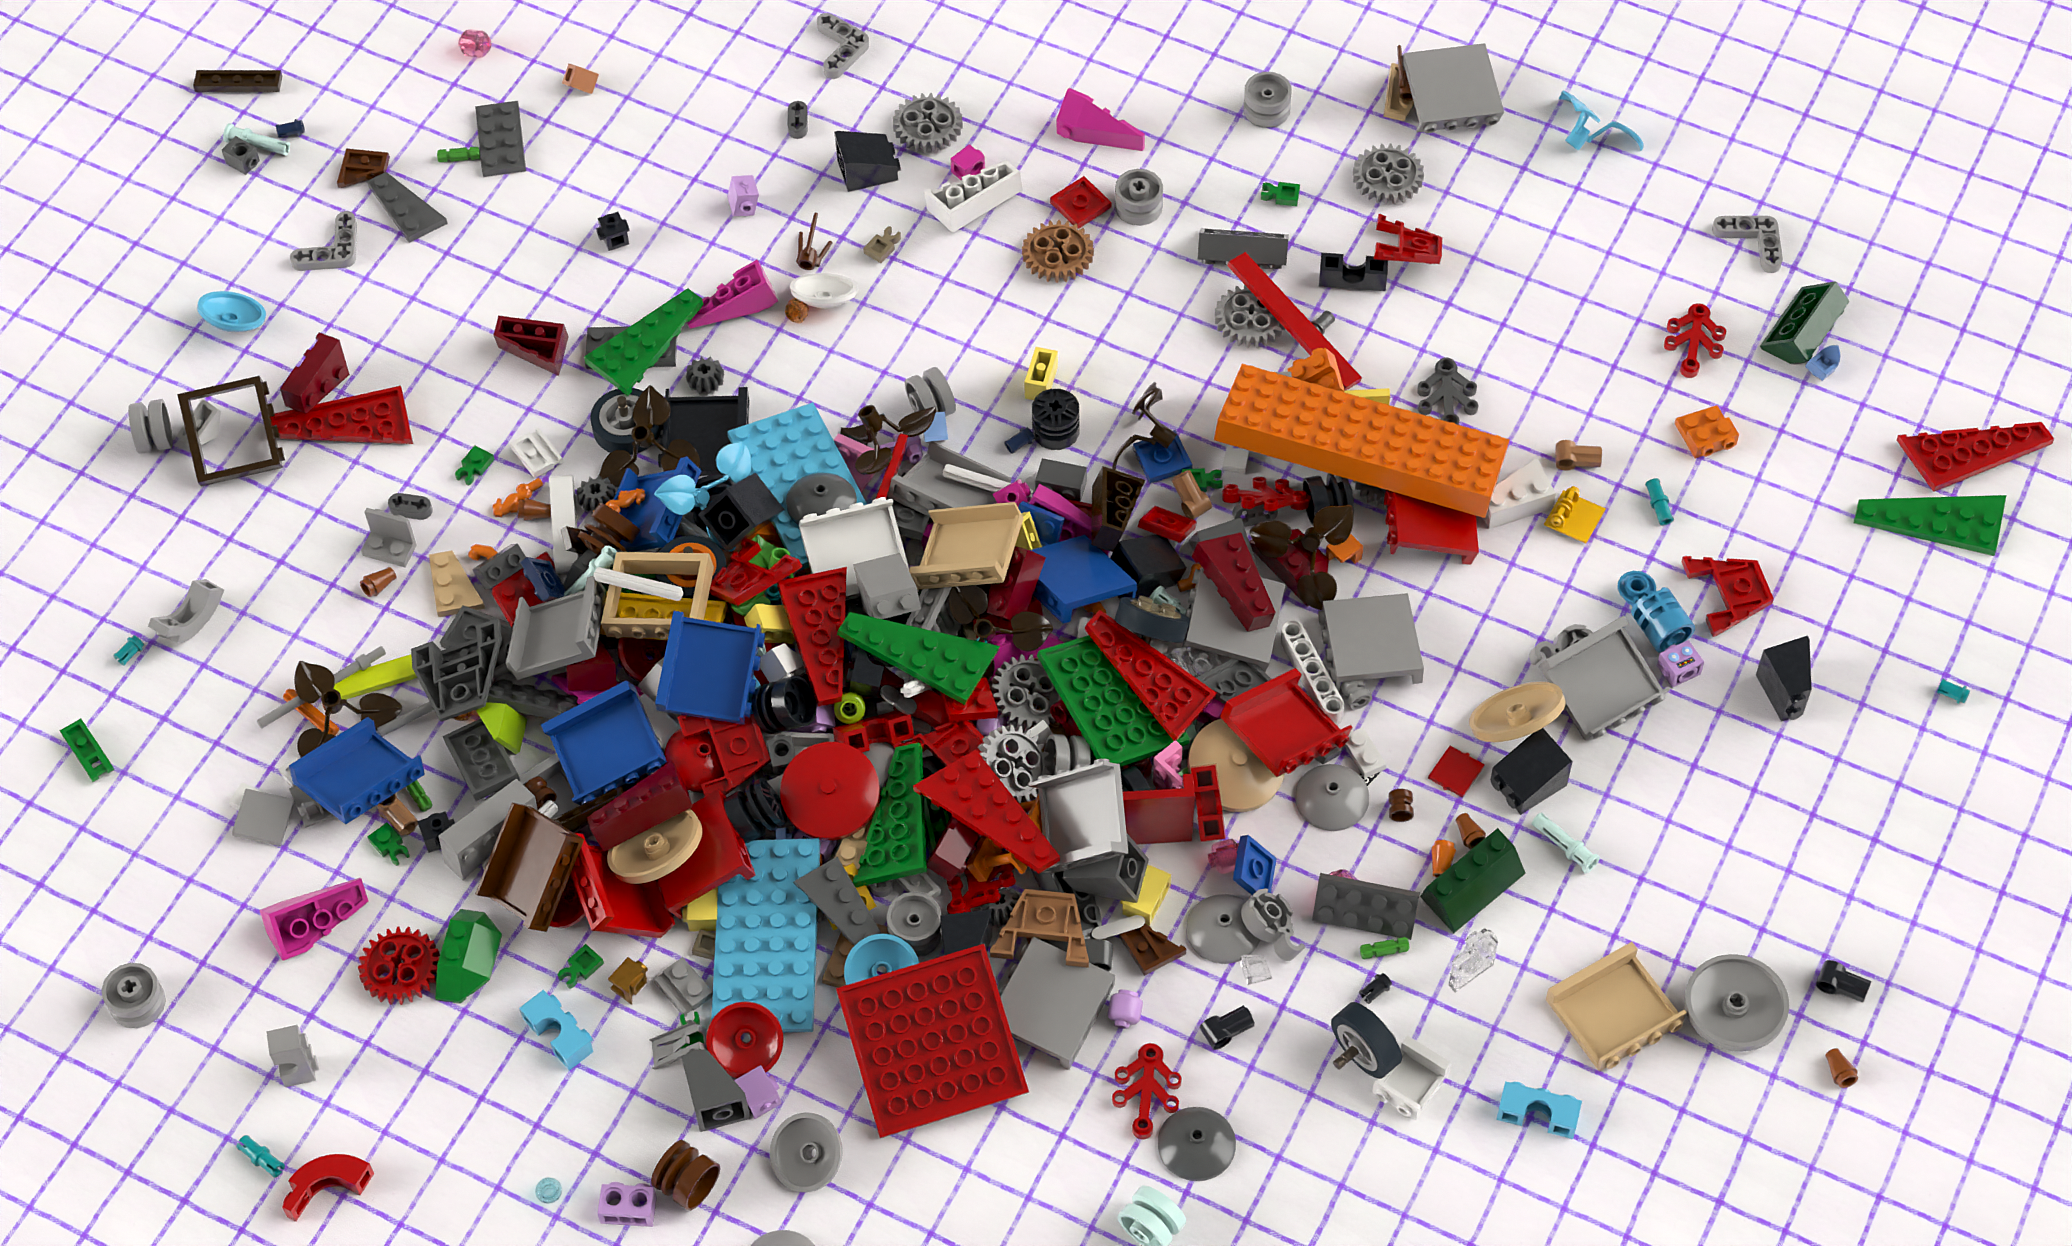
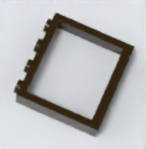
M260 375L177 394L196 478L200 486L283 468L282 461H285L284 451L282 447L278 448L276 440L280 439L278 426H273L271 417L275 416L272 403L268 404L266 395L270 394L267 381L263 382ZM255 386L272 459L207 473L191 401Z

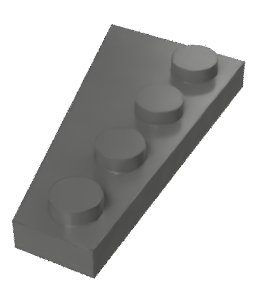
M387 172L367 181L370 190L409 243L448 224L447 219Z
M838 857L793 882L826 915V918L832 924H835L853 946L865 937L882 934Z

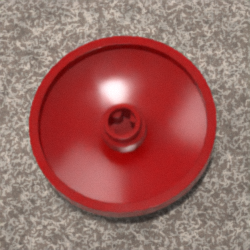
M823 742L807 747L791 760L782 776L780 797L788 819L799 831L820 840H839L861 830L873 817L879 803L880 784L874 766L861 751L840 742Z

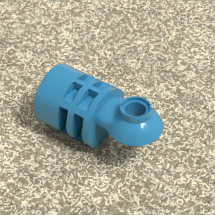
M1642 571L1626 572L1620 577L1617 587L1619 594L1628 604L1632 605L1631 615L1658 653L1664 652L1671 645L1677 646L1687 641L1693 635L1695 625L1669 588L1662 587L1661 590L1656 591L1654 579Z

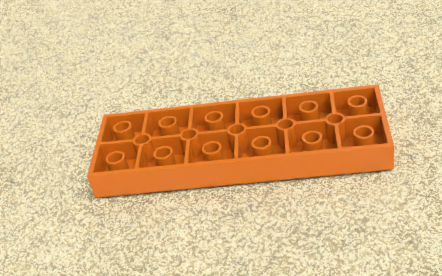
M1241 364L1219 415L1214 440L1483 518L1486 517L1510 439L1464 427L1246 364Z

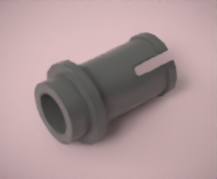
M1326 310L1316 321H1311V323L1323 335L1325 329L1335 321V317L1330 311Z

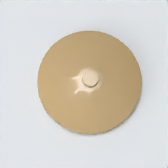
M1531 682L1505 689L1482 702L1472 712L1469 718V725L1473 735L1485 742H1503L1518 739L1532 734L1554 721L1565 707V697L1561 688L1553 683Z
M1222 719L1213 721L1205 726L1195 737L1188 753L1187 767L1189 774H1191L1192 766L1216 763L1222 809L1230 812L1252 811L1268 803L1279 790L1285 775L1276 777Z
M687 809L609 849L607 855L608 865L615 877L625 883L639 884L659 879L677 869L693 854L702 837V825L696 814L691 809Z

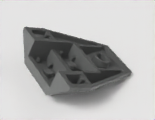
M498 618L476 625V639L441 651L433 641L411 649L412 668L441 722L486 706L502 641L500 620Z

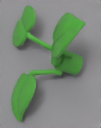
M757 534L752 541L757 542L762 550L749 562L769 570L786 554L790 555V552L784 548H777ZM793 573L789 575V579L794 578ZM765 589L739 606L732 603L730 605L731 609L746 616L755 604L763 603L770 605L771 602L763 596L766 591Z

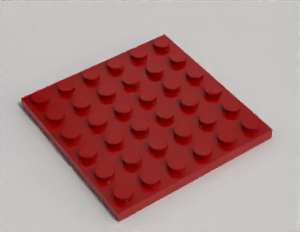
M984 944L836 988L880 1138L1029 1093Z

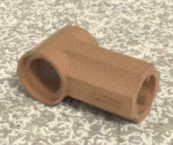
M1561 440L1555 445L1556 467L1564 471L1572 470L1576 466L1601 467L1602 448L1600 446H1579L1571 440Z
M1190 470L1176 475L1171 480L1182 500L1181 508L1186 517L1194 520L1212 509L1209 497L1200 490Z
M396 793L376 805L380 816L387 819L401 836L409 835L418 825V820L397 798Z

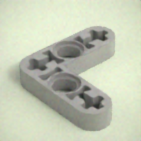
M823 13L817 17L818 31L841 44L823 64L825 76L830 79H836L868 50L869 37L865 32L833 14ZM841 30L848 31V34L839 35L838 32ZM846 52L852 54L850 57L847 58L841 56L843 53Z
M343 211L336 216L334 246L294 250L290 254L292 267L298 271L352 266L356 260L357 222L355 215L350 211ZM345 221H347L348 228H344ZM342 237H351V239L348 242L340 241ZM343 250H347V254H348V255H346V258H343V257H344V251H343ZM321 255L329 256L325 261L317 260Z
M1719 216L1715 218L1712 232L1716 237L1757 238L1762 269L1768 273H1775L1780 270L1783 257L1778 222L1774 217ZM1747 224L1751 229L1743 230L1739 225ZM1771 241L1775 246L1767 247L1764 245V242ZM1770 255H1773V256H1772V261H1773V263H1771V261L1769 260V256H1770Z

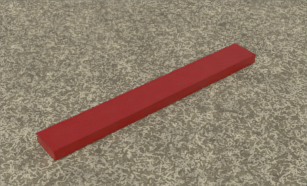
M1246 252L1229 261L1227 266L1310 356L1312 351L1317 348H1326L1335 355L1345 391L1361 381L1362 377Z

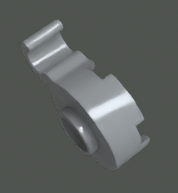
M1574 624L1566 627L1554 639L1553 644L1548 641L1537 644L1531 650L1529 659L1533 665H1536L1542 659L1540 652H1543L1546 659L1593 632L1587 629L1585 625Z
M1260 889L1243 904L1241 909L1242 920L1246 928L1255 937L1274 944L1275 952L1279 958L1284 961H1291L1305 948V945L1302 943L1299 946H1295L1290 941V937L1294 934L1292 929L1293 923H1291L1293 910L1282 895L1278 894L1275 896L1268 893V889Z

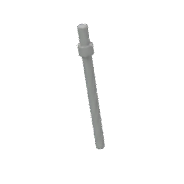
M380 646L367 655H360L355 658V662L333 674L335 684L360 669L363 671L370 667L372 662L386 654L384 648ZM297 696L258 719L257 723L262 729L305 702Z
M506 662L494 669L491 683L495 682V678L509 672ZM429 701L378 727L377 730L381 736H384L434 709Z

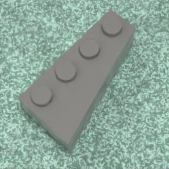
M517 779L513 780L438 836L444 863L462 880H465L491 855L512 802L531 806L537 810L535 796Z

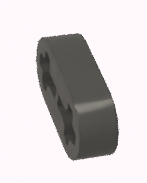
M794 101L788 106V133L794 139L803 138L808 132L807 105L802 101ZM796 110H800V115H796ZM796 124H800L799 129H796Z
M396 493L388 499L390 512L395 516L401 515L405 518L424 520L430 517L433 512L430 500L424 496Z
M1240 503L1234 507L1232 515L1234 519L1241 518L1244 527L1265 521H1273L1278 515V510L1268 511V514H1264V504L1255 506L1252 509H1245L1241 507ZM1243 511L1247 512L1245 518L1240 517Z

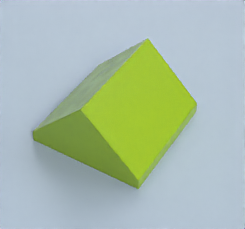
M486 702L485 707L476 710L493 739L513 753L518 754L521 749L528 719L507 704Z

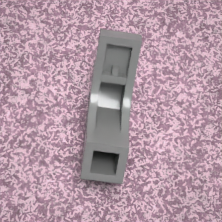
M207 579L194 580L181 606L168 616L151 618L148 627L155 630L158 636L168 638L177 644L185 642L195 636L210 620L220 603L224 589Z

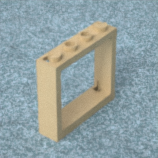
M616 552L613 565L614 571L626 574L698 575L689 618L704 620L714 571V565L709 553ZM609 584L601 621L606 637H616V639L621 637H634L636 639L668 638L672 619L615 618L622 587Z

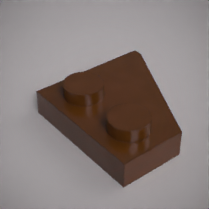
M346 148L337 180L338 188L368 181L385 173L390 159L389 153Z
M1145 923L1140 928L1119 934L1121 941L1144 976L1186 955V948L1183 945L1178 946L1172 943L1166 935L1152 930Z

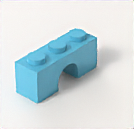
M543 989L519 1009L523 1020L537 1036L548 1029H558L561 1031L559 1036L550 1043L553 1053L570 1071L593 1053L591 1045L593 1039L585 1029L580 1030L576 1026L577 1021L570 1012L564 1013L560 1008L562 1005L553 994L549 996Z
M1505 1081L1496 1120L1522 1126L1524 1116L1528 1112L1540 1111L1549 1120L1547 1133L1573 1139L1582 1101L1577 1100L1571 1095H1558L1544 1088L1534 1089L1526 1087L1520 1082L1510 1083Z

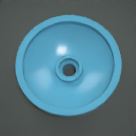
M216 291L207 293L199 299L197 305L199 314L206 322L228 332H245L256 329L264 323L266 318V311L259 302L251 297L235 292Z
M891 934L870 935L860 940L849 952L844 966L846 985L878 976L877 968L880 966H884L886 973L918 964L919 960L912 947L903 939Z

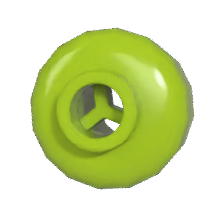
M844 691L842 692V701L834 703V713L837 719L843 723L853 724L860 721L864 716L866 708L865 701L861 695Z

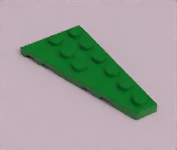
M687 288L584 356L585 364L625 395L629 396L636 382L640 383L644 378L643 374L648 368H652L668 349L673 337H678L682 326L690 322L703 306L702 298Z
M2007 495L1859 499L1853 523L1994 556Z
M852 612L848 614L837 632L838 636L963 705L970 698L1000 646Z
M919 742L895 748L888 770L889 778L886 787H883L881 792V803L875 810L866 838L867 846L864 855H861L859 860L860 868L852 882L856 888L927 872L924 795H919L913 789L915 784L923 780L922 746Z

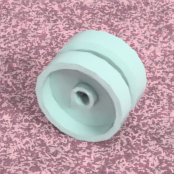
M1144 1185L1139 1187L1132 1196L1133 1204L1125 1205L1118 1214V1221L1123 1229L1143 1246H1169L1172 1242V1235L1178 1234L1186 1224L1183 1212L1171 1199L1160 1191Z

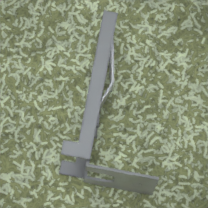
M687 1020V1024L649 1039L652 1041L654 1067L652 1069L656 1070L682 1059L681 1056L689 1051L707 1049L706 1035L708 1029L696 1024L692 1020ZM697 1031L703 1034L704 1044L697 1042L680 1049L686 1043L690 1044V1039L687 1035ZM680 1039L673 1044L658 1047V1045Z

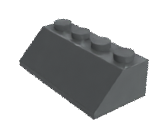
M1201 228L1197 259L1202 260L1203 264H1215V261H1224V265H1228L1230 260L1246 252L1258 266L1260 264H1269L1268 268L1282 269V265L1286 266L1289 234Z

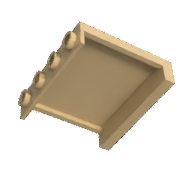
M1015 502L929 510V515L934 524L920 566H912L909 569L917 590L1004 582L1024 519Z
M1633 942L1628 943L1550 987L1547 992L1546 1001L1599 1072L1605 1068L1612 1069L1620 1063L1622 1058L1627 1055L1629 1057L1636 1055L1643 1046L1648 1043L1650 1045L1657 1043L1664 1034L1669 1031L1674 1033L1684 1025L1683 1022L1687 1012L1685 1010L1678 1012L1637 959L1638 949Z

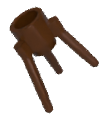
M1398 45L1399 96L1403 100L1412 101L1413 97L1407 74L1403 68L1401 45Z
M816 212L813 215L807 245L804 250L803 232H799L796 263L804 270H813L815 266L820 267L821 260L833 243L829 241L819 256L817 251L811 247L818 213Z

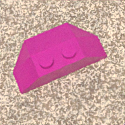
M1013 634L996 635L992 640L988 641V644L1000 646L999 651L994 657L995 669L989 681L996 676L995 672L998 668H1001L1003 662L1009 663L1011 657H1014L1017 661L1022 654L1025 660H1028L1030 655H1033V658H1037L1039 650L1064 642L1056 635L1050 634L1041 647L1034 651L1026 652L1014 645L1012 640Z

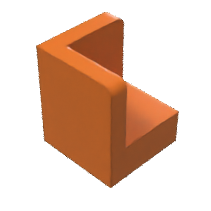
M1352 534L1349 535L1345 542L1339 545L1328 544L1326 546V557L1329 561L1336 557L1341 563L1350 559L1356 564L1362 559L1363 545Z

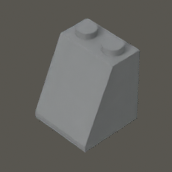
M900 553L853 564L862 608L870 617L885 619L921 610L916 584Z

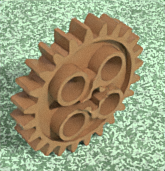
M1050 220L1049 226L1040 223V230L1033 227V234L1027 233V239L1023 240L1022 246L1023 262H1026L1027 269L1031 268V274L1038 272V278L1041 279L1043 276H1046L1047 282L1051 278H1055L1056 283H1058L1059 278H1063L1067 282V277L1069 276L1075 280L1076 273L1083 275V269L1088 270L1089 263L1093 262V241L1090 240V234H1085L1084 228L1078 230V224L1070 227L1069 221L1061 225V221L1058 220L1057 224L1053 225Z

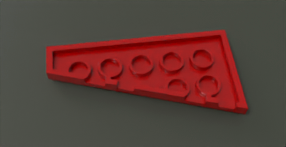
M401 386L319 403L306 414L292 409L275 413V416L271 417L273 426H278L280 439L413 444Z
M2042 422L2014 424L2013 427L2006 428L1990 426V429L1979 430L1978 428L1945 430L1941 434L1928 435L1927 432L1919 433L1918 436L1909 437L1906 434L1898 435L1896 441L1933 492L2049 446L2053 444L2054 437Z
M847 567L780 580L777 583L818 707L842 701L844 638L838 636L837 632L845 620Z
M1099 610L1086 624L1085 631L1173 741H1177L1215 698L1217 693L1127 628L1119 625L1103 611Z
M976 749L913 786L916 793L919 795L923 794L937 807L941 806L952 813V817L981 836L985 835L994 841V844L999 848H1005L1014 854L1016 859L1037 873L1043 872L1060 861V855Z

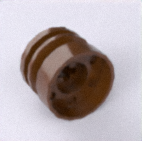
M599 503L591 515L598 525L595 527L585 523L584 528L591 535L580 531L577 537L590 551L599 556L605 546H611L618 552H627L620 544L621 540L632 544L640 533V529L612 508Z
M679 1140L668 1148L657 1163L652 1174L651 1184L654 1188L662 1190L664 1195L670 1196L673 1194V1201L686 1210L691 1211L699 1206L713 1189L720 1174V1164L707 1155L702 1154L699 1156L697 1148L691 1147L685 1140Z

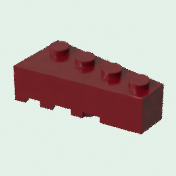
M1242 533L1197 542L1192 558L1196 563L1199 562L1204 569L1203 573L1217 586V592L1222 598L1225 597L1231 605L1230 609L1247 632L1270 627L1276 611Z
M670 761L587 817L590 830L603 852L686 811L693 807L682 777L673 761Z
M951 815L927 861V868L951 882L956 874L962 875L968 865L965 862L966 858L969 859L977 847L974 844L982 836Z

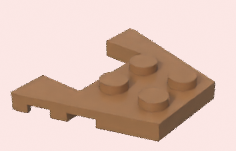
M1024 889L1010 914L1007 924L1001 929L995 945H992L990 957L1013 960L1016 938L1018 936L1035 937L1037 939L1068 942L1066 965L1089 968V958L1075 894Z

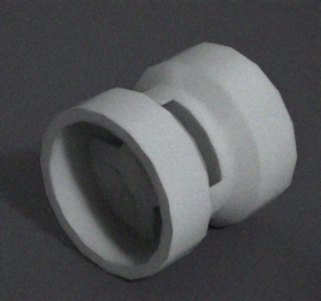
M1364 680L1344 681L1340 686L1343 694L1348 696V703L1352 709H1360L1372 700L1370 691L1364 688Z

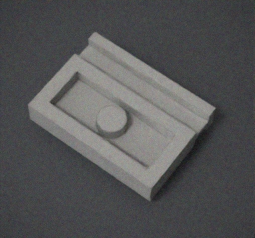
M683 957L662 971L663 973L660 976L653 978L654 983L685 1017L691 1010L694 1011L713 997V991Z

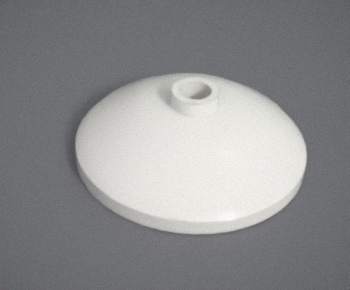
M815 273L794 279L790 284V292L796 299L809 306L829 309L851 300L857 294V284L852 279L842 275Z

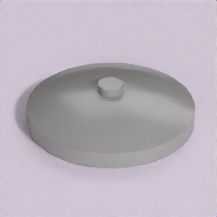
M1727 954L1705 961L1693 972L1685 991V1010L1691 1025L1705 1040L1726 1050L1751 1051L1768 1045L1782 1031L1789 1013L1788 993L1779 976L1763 962L1744 955Z

